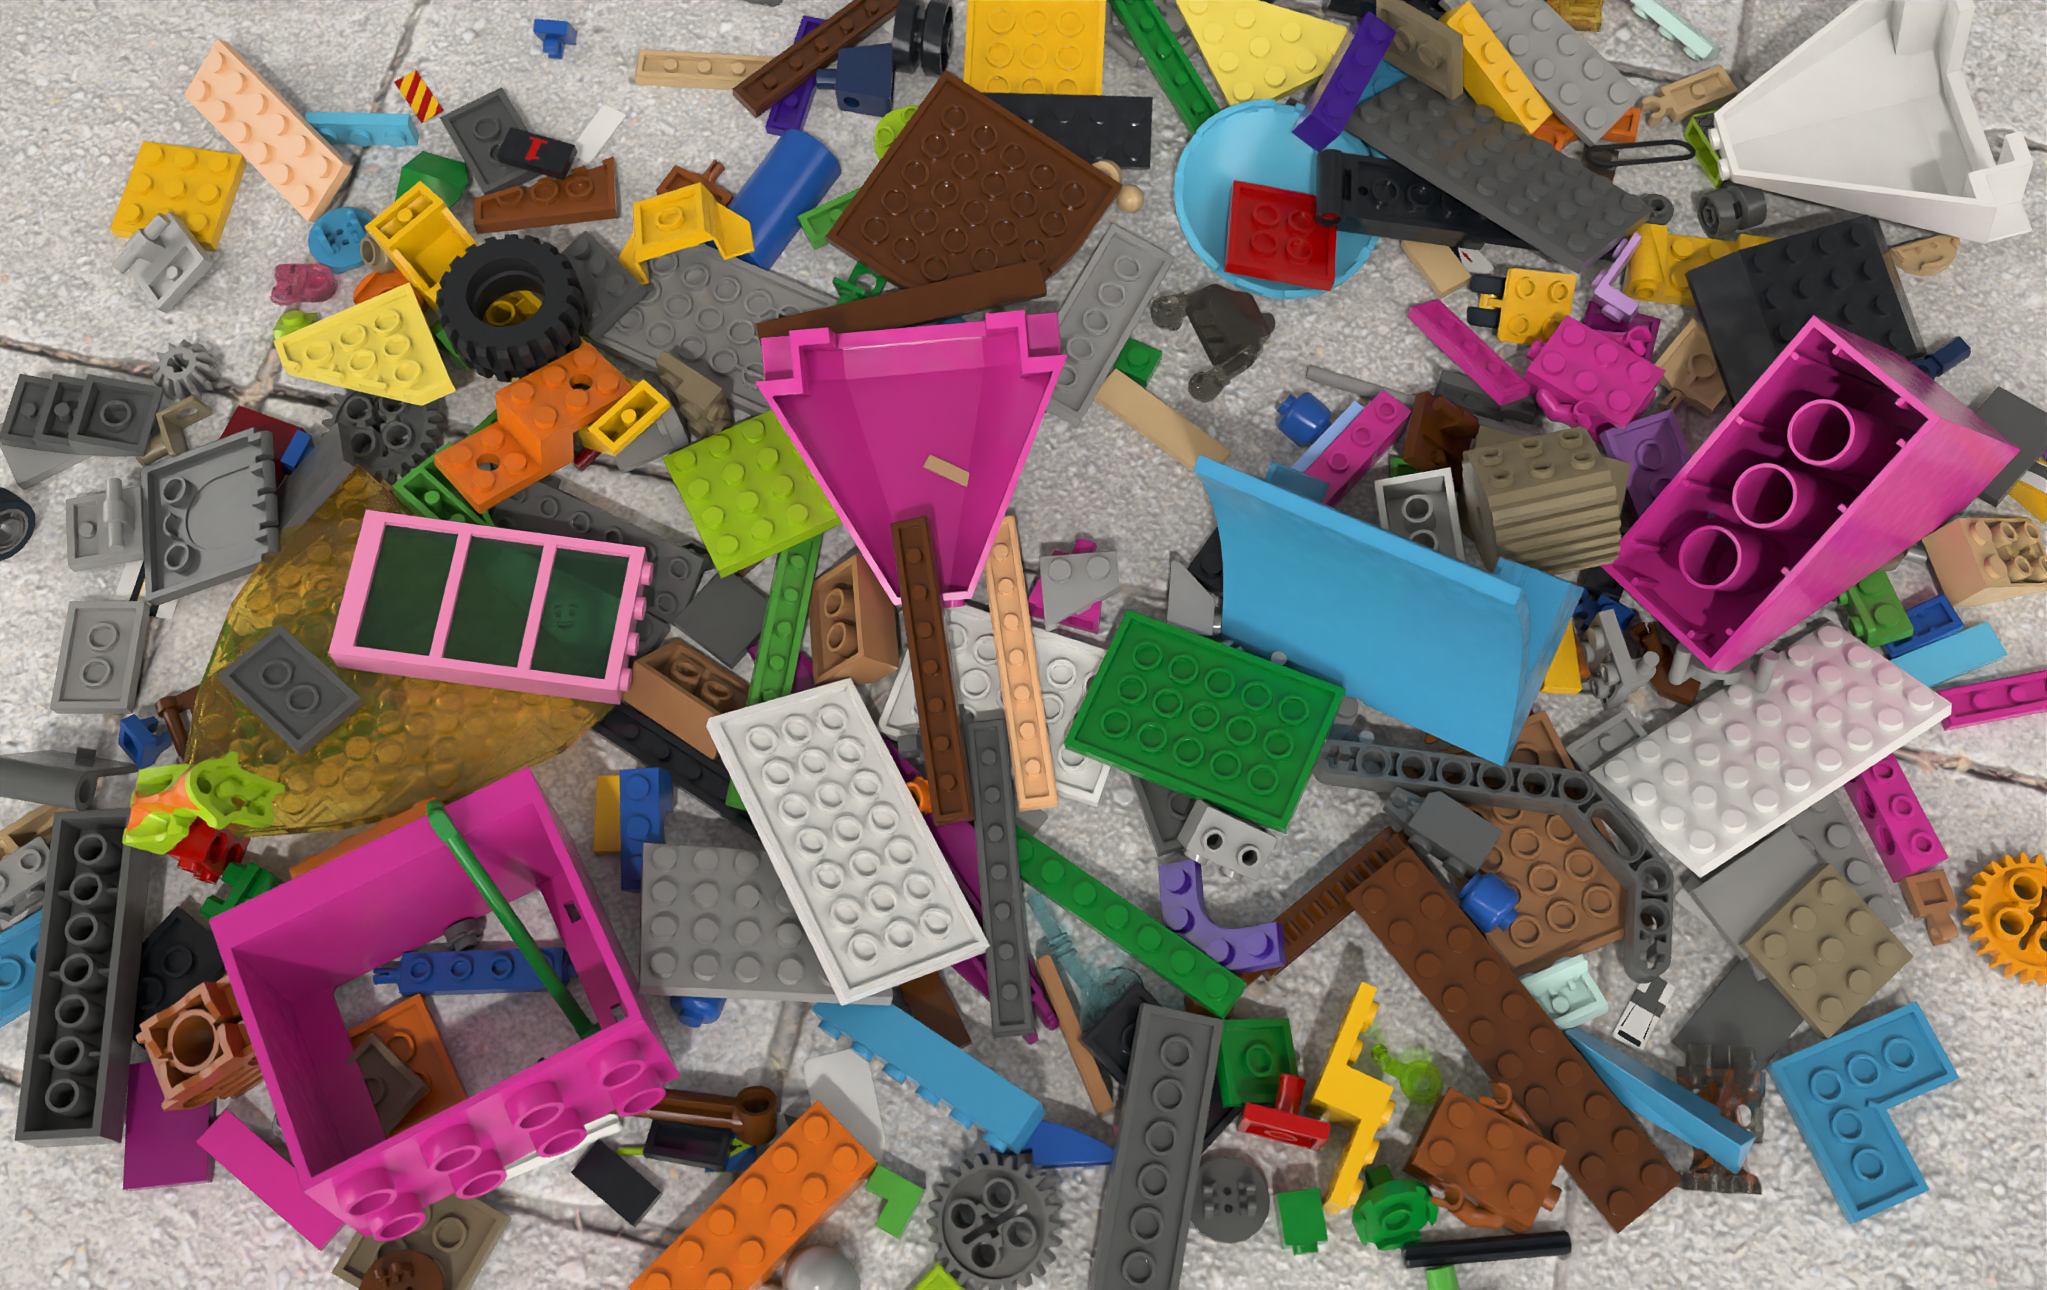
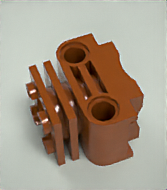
M228 974L217 982L201 983L189 991L177 1003L140 1024L142 1032L136 1035L138 1043L145 1044L165 1097V1101L161 1103L164 1111L197 1108L217 1097L219 1099H226L230 1096L231 1099H237L264 1081Z

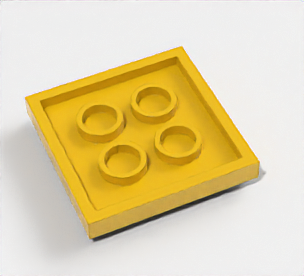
M143 141L110 230L116 237L130 239L139 228L144 229L158 213L166 215L168 212H171L182 219L203 249L216 251L247 164L245 158L241 154Z

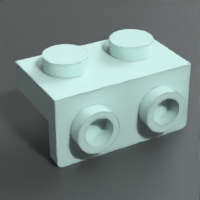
M1584 954L1573 958L1563 957L1543 971L1536 974L1526 973L1518 977L1519 981L1561 1032L1609 1012V1004L1588 972V961Z

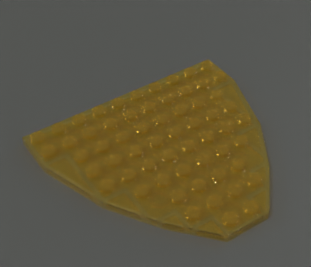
M356 464L355 469L307 522L302 525L284 528L279 535L280 553L265 555L264 562H260L231 603L197 691L183 764L196 765L206 759H220L226 753L234 751L238 753V765L241 769L285 785L284 793L275 796L271 802L274 814L273 825L257 828L229 823L225 828L237 839L339 831L394 817L411 809L417 802L433 797L448 805L529 766L531 768L563 753L617 704L337 667L329 654V649L365 511L372 510L416 516L359 464ZM392 534L387 535L359 647L429 656L455 551L449 544L444 541ZM467 561L443 658L517 668L529 615ZM280 624L358 694L364 704L302 757L296 754L222 685L216 676ZM540 626L531 670L600 679ZM231 798L232 803L237 808L246 807V803L243 800Z

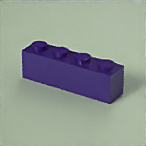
M1368 11L1345 35L1291 132L1317 152H1321L1335 140L1345 127L1394 38L1396 31Z

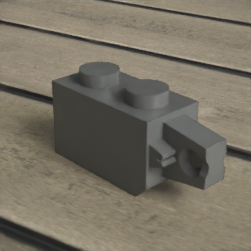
M1397 786L1382 809L1405 829L1404 833L1410 837L1407 842L1413 850L1422 855L1430 854L1443 862L1442 866L1447 872L1458 878L1465 876L1471 880L1503 833L1502 830L1441 791L1431 792L1424 799Z

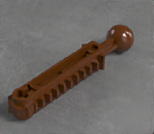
M1391 826L1386 827L1272 921L1283 925L1286 966L1234 975L1245 981L1247 987L1261 975L1269 982L1350 915L1354 910L1343 897L1410 845L1407 842L1410 837L1404 833L1405 829L1395 832ZM1187 995L1184 996L1186 1012L1220 1019ZM1236 1003L1223 1020H1229L1233 1016Z

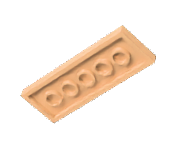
M220 39L216 40L184 96L307 221L315 223L324 214L353 166L228 42Z

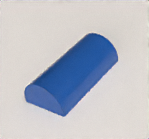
M796 129L786 130L726 207L749 221L752 229L755 251L736 256V258L769 271L800 230L801 226L797 216L816 208L841 175V168L837 159L827 147L811 135ZM714 240L705 242V245L718 250Z

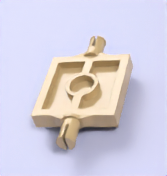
M1692 318L1654 364L1665 370V374L1658 383L1666 387L1670 392L1663 402L1659 404V409L1663 412L1672 403L1667 410L1673 409L1674 412L1683 401L1709 417L1727 395V391L1703 324Z

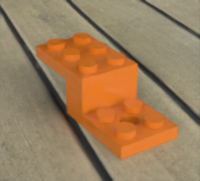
M588 342L496 391L498 421L434 455L435 466L470 505L481 514L573 462V433L599 419L633 387ZM584 383L589 385L590 388L583 391L573 389L572 386ZM485 463L498 465V468L493 471L479 469Z

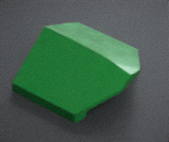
M422 151L402 167L395 201L421 181L441 198L450 210L460 200L468 184L466 164Z

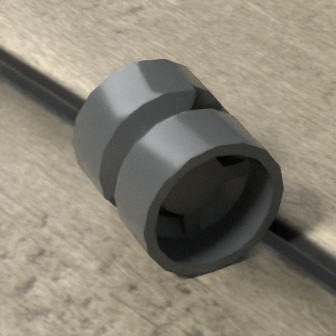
M1737 183L1729 186L1727 189L1721 188L1700 195L1697 203V213L1704 233L1708 237L1715 239L1734 233L1736 229L1744 230L1763 224L1766 219L1767 205L1762 189Z

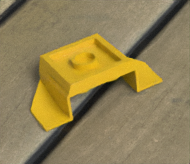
M699 182L634 202L633 232L617 261L641 285L648 284L647 260L655 257H662L668 253L694 247L714 240L724 260L755 251L751 224L740 215L716 202L709 190Z

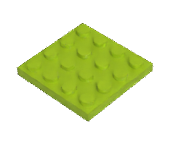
M772 409L663 457L665 466L721 579L843 524Z

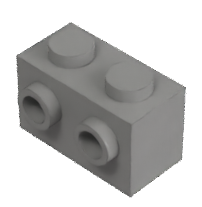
M1200 799L1196 800L1177 840L1186 849L1185 855L1190 859L1206 865L1208 860L1221 865L1219 870L1222 873L1238 881H1241L1243 876L1257 881L1278 838L1267 828L1211 806L1208 802Z

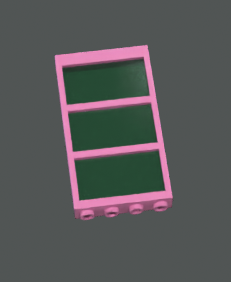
M366 510L329 654L339 668L620 705L623 692H629L631 687L632 669L628 668L630 655L636 656L638 652L639 633H636L635 629L637 620L643 621L645 617L647 601L646 597H642L644 585L651 584L653 563L648 562L645 547Z

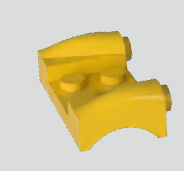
M1644 223L1627 236V239L1630 241L1635 232L1642 235V241L1626 265L1622 293L1633 300L1696 307L1685 273L1735 251L1774 241L1777 238L1740 234L1736 242L1668 234L1667 225Z

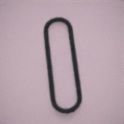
M1669 139L1593 146L1586 150L1585 156L1595 165L1618 167L1690 160L1695 156L1696 150L1687 142ZM1660 145H1679L1690 151L1688 155L1614 162L1600 161L1591 155L1594 151Z

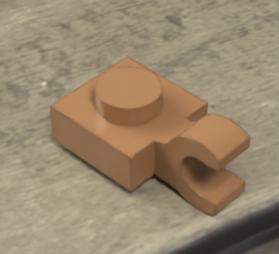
M1943 869L1908 876L1899 882L1914 920L1927 919V933L1934 947L1948 944L1951 942L1950 939L1959 936L1957 927L1949 912L1957 909L1959 905Z

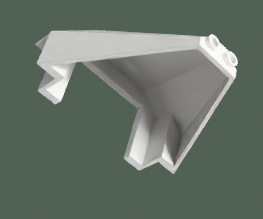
M1858 0L1715 112V128L1708 130L1711 148L1713 151L1719 150L1721 156L1717 163L1722 181L1730 179L1734 183L1983 244L2032 231L2022 204L2023 194L2033 166V160L2023 133L2019 131L2005 136L1998 164L1996 165L1961 71L1975 11L1973 0Z

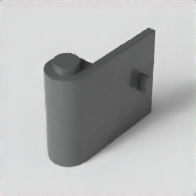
M77 747L76 754L57 750H43L0 755V797L84 811L91 805L94 799L99 777L136 773L139 768L133 763L95 757V749Z

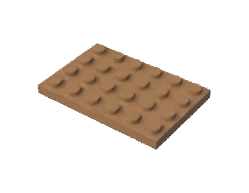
M1546 711L1528 716L1508 761L1575 770ZM1455 745L1439 751V753L1482 758ZM1405 766L1402 768L1404 775L1408 778H1420L1419 771L1414 767ZM1445 771L1442 773L1444 780L1448 783H1460L1458 775L1454 772ZM1490 776L1482 778L1488 788L1493 790L1500 789V784L1495 778ZM1529 781L1523 782V787L1528 793L1533 795L1540 794V789L1536 784ZM1563 787L1567 797L1573 800H1581L1580 794L1576 789ZM1458 802L1503 831L1477 872L1482 876L1493 872L1519 894V901L1514 909L1520 914L1504 932L1499 927H1496L1490 933H1483L1479 929L1478 931L1517 978L1526 973L1536 974L1543 971L1563 957L1573 958L1580 954L1585 955L1624 939L1625 889L1559 815ZM1591 817V822L1595 829L1618 853L1602 820L1597 817ZM1451 874L1459 892L1470 881L1465 876L1458 878ZM1646 913L1640 914L1641 921L1647 928H1651L1655 924L1651 915Z

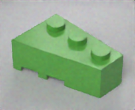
M451 441L392 485L399 510L405 515L495 527L487 510L479 514L435 466L434 455L452 446ZM434 540L453 558L456 543ZM470 545L465 569L473 577H477L504 555L503 550Z

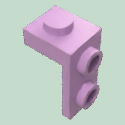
M1635 232L1630 241L1624 238L1612 255L1616 259L1609 271L1603 268L1591 285V288L1595 290L1592 301L1603 307L1601 312L1605 316L1618 323L1624 320L1630 324L1639 309L1638 302L1612 287L1641 244L1642 235Z

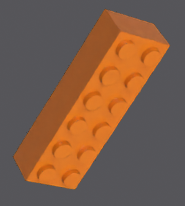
M817 1100L628 1288L630 1290H758L873 1174L878 1165L877 1161Z

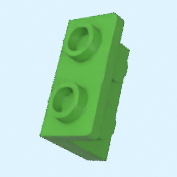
M1885 571L1871 573L1835 598L1838 606L1845 605L1849 614L1847 617L1848 626L1852 635L1856 638L1860 637L1862 642L1870 648L1913 636L1914 628Z

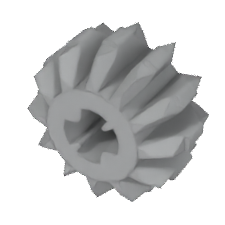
M183 339L178 347L169 343V351L166 353L157 352L160 361L151 364L152 372L155 374L152 377L154 384L157 387H163L165 390L164 395L172 401L177 398L182 401L190 396H195L202 401L201 393L204 390L213 391L211 381L219 379L218 372L215 369L217 367L215 358L198 342L192 345Z

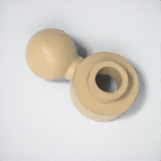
M1100 160L1092 164L1102 172L1109 173L1111 178L1122 184V171L1115 162ZM1123 185L1116 197L1117 206L1125 213L1137 212L1144 203L1142 190L1135 185Z

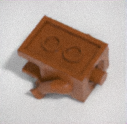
M1489 1080L1487 1084L1494 1090L1493 1098L1481 1095L1479 1098L1480 1103L1449 1087L1445 1096L1440 1095L1437 1098L1402 1171L1445 1195L1444 1199L1432 1196L1431 1203L1435 1206L1446 1208L1467 1226L1490 1229L1503 1227L1514 1234L1531 1229L1540 1208L1543 1207L1551 1212L1560 1198L1562 1189L1552 1184L1567 1151L1544 1139L1543 1131L1527 1111L1512 1098V1092L1508 1085Z

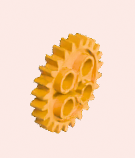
M2021 852L2013 857V859L2009 855H2005L1998 859L1997 863L1992 861L1983 867L1984 872L1981 871L1972 877L1975 884L1969 886L1964 891L1972 899L1961 904V908L1971 912L1972 916L1962 920V924L1972 926L1975 929V932L1970 934L1967 940H1980L1982 946L1977 950V956L1987 953L1992 956L1989 968L1992 969L2002 964L2005 966V978L2012 977L2019 972L2021 984L2029 983L2035 977L2037 984L2043 986L2047 984V952L2040 946L2039 939L2041 938L2047 943V865L2044 866L2042 854L2034 856L2030 861L2025 852ZM2014 885L2021 888L2024 893V899L2015 893ZM2042 888H2043V889L2045 890V894H2044L2043 900L2041 901L2040 898H2041V896H2042ZM2000 919L2007 922L2010 926L2011 934L2006 933L2002 929ZM2021 937H2022L2023 940H2022V945H2021V949H2020L2019 946H2018V944H2019V941H2020V939H2021Z

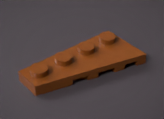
M614 156L602 160L603 165L587 170L584 165L571 169L572 174L566 176L565 180H552L550 176L537 179L538 182L532 187L522 189L517 185L474 198V227L477 234L618 218L617 168Z

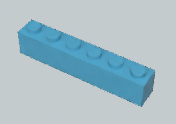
M817 1002L812 1008L814 1014L821 1021L818 1028L835 1040H838L842 1035L851 1041L850 1049L865 1061L870 1062L874 1057L885 1064L882 1071L902 1085L907 1079L918 1087L915 1091L916 1095L933 1107H936L938 1102L944 1104L951 1109V1112L948 1114L951 1119L967 1130L974 1125L985 1132L982 1139L1001 1153L1008 1148L1018 1155L1047 1113L1041 1102L892 1003L890 1006L846 1004L841 1006L840 1003Z

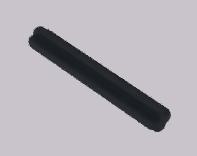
M1563 1230L1407 1243L1401 1248V1256L1404 1267L1417 1268L1567 1255L1572 1251V1243L1569 1233Z

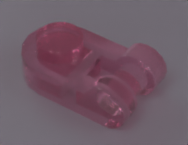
M279 264L275 267L274 279L277 283L272 288L270 299L273 303L281 306H289L293 302H324L332 298L336 293L338 281L330 268L325 265ZM298 281L297 286H292L293 283Z

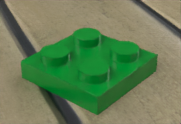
M1289 1018L1224 1020L1216 1065L1223 1107L1245 1106L1247 1102L1256 1105H1275L1280 1074H1290L1299 1077Z

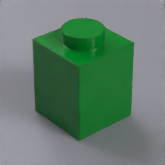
M1319 1188L1277 1193L1273 1197L1281 1250L1292 1248L1293 1256L1318 1253V1245L1328 1241Z

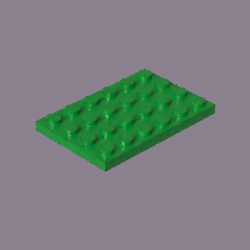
M1127 609L1064 741L1065 749L1193 799H1202L1211 806L1286 834L1346 696V689Z

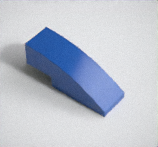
M1041 1120L1019 1154L1033 1153L1034 1170L1111 1165L1114 1149L1072 1128ZM990 1146V1153L997 1151L992 1146ZM1008 1148L1001 1153V1155L1016 1154Z

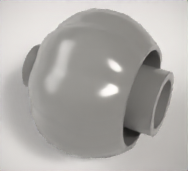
M836 1242L833 1247L820 1244L805 1245L796 1250L785 1263L782 1273V1287L785 1290H861L860 1278L852 1264L856 1256L839 1242Z

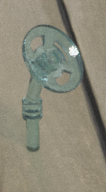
M1041 893L1027 900L1049 940L1046 943L1047 947L1053 948L1050 951L1052 956L1057 955L1056 963L1063 965L1085 995L1080 1010L1082 1032L1126 989L1125 985L1128 983L1130 985L1134 980H1138L1144 986L1137 972L1122 966L1107 970L1094 981L1075 956L1077 953L1076 948L1071 949L1072 941L1066 940L1068 938L1067 932L1062 933ZM1116 976L1112 983H1105L1100 986L1107 979Z

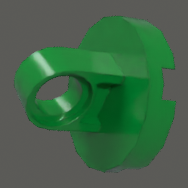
M1386 1164L1365 1170V1179L1369 1191L1359 1199L1353 1208L1351 1218L1361 1243L1367 1246V1242L1375 1243L1378 1250L1388 1251L1400 1249L1407 1243H1414L1422 1237L1419 1230L1428 1221L1433 1226L1437 1220L1439 1210L1437 1206L1431 1203L1433 1195L1429 1187L1419 1180L1406 1178L1394 1180Z

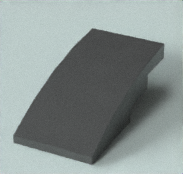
M19 374L0 432V442L6 446L75 455L145 456L157 419L155 413L159 412L165 390L163 387L87 374L86 380L53 374L52 379Z

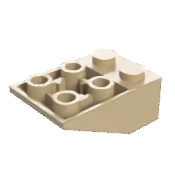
M1957 518L1922 538L1944 594L1952 607H1976L2047 591V554L2041 543L2040 531L2033 524L2031 518Z

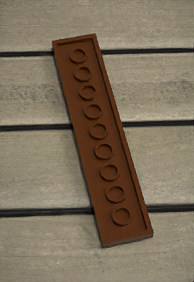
M1409 846L1343 897L1491 1081L1508 1085L1512 1092V1098L1527 1111L1543 1131L1544 1139L1567 1151L1560 1166L1615 1233H1620L1683 1181Z

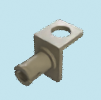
M190 396L155 413L160 427V434L150 439L145 456H135V458L145 467L168 454L173 457L189 451L182 429L212 415L211 407L195 396ZM184 409H197V412L190 416L177 415Z

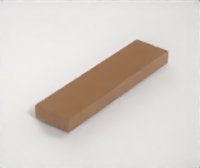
M1050 954L1038 958L1035 962L1036 973L1052 1011L1059 1020L1060 1030L1097 1118L1101 1119L1114 1113V1104L1094 1057L1077 1040L1083 1031Z

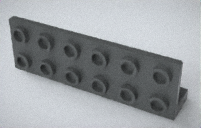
M551 474L495 506L491 519L497 528L645 547L648 562L653 563L651 584L644 585L642 597H646L647 601L646 613L675 626L673 620L691 602L701 573L716 568L705 546L690 539L673 543L559 489L562 479ZM520 552L541 562V554ZM555 557L554 569L621 600L628 566Z

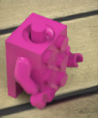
M1567 315L1547 343L1538 338L1529 349L1526 358L1533 362L1526 370L1524 380L1532 387L1529 395L1536 398V403L1539 405L1538 409L1542 410L1550 421L1564 423L1571 428L1579 426L1586 428L1592 440L1603 446L1599 436L1602 432L1615 427L1624 431L1630 422L1641 418L1654 400L1657 391L1653 389L1665 374V370L1640 357L1646 352L1644 342L1651 343L1654 341L1646 326H1636L1629 332H1608L1591 329Z

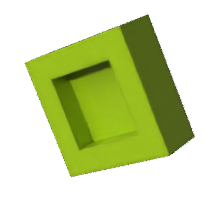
M294 310L284 313L280 316L272 330L275 340L318 322L317 312L304 313L300 310Z

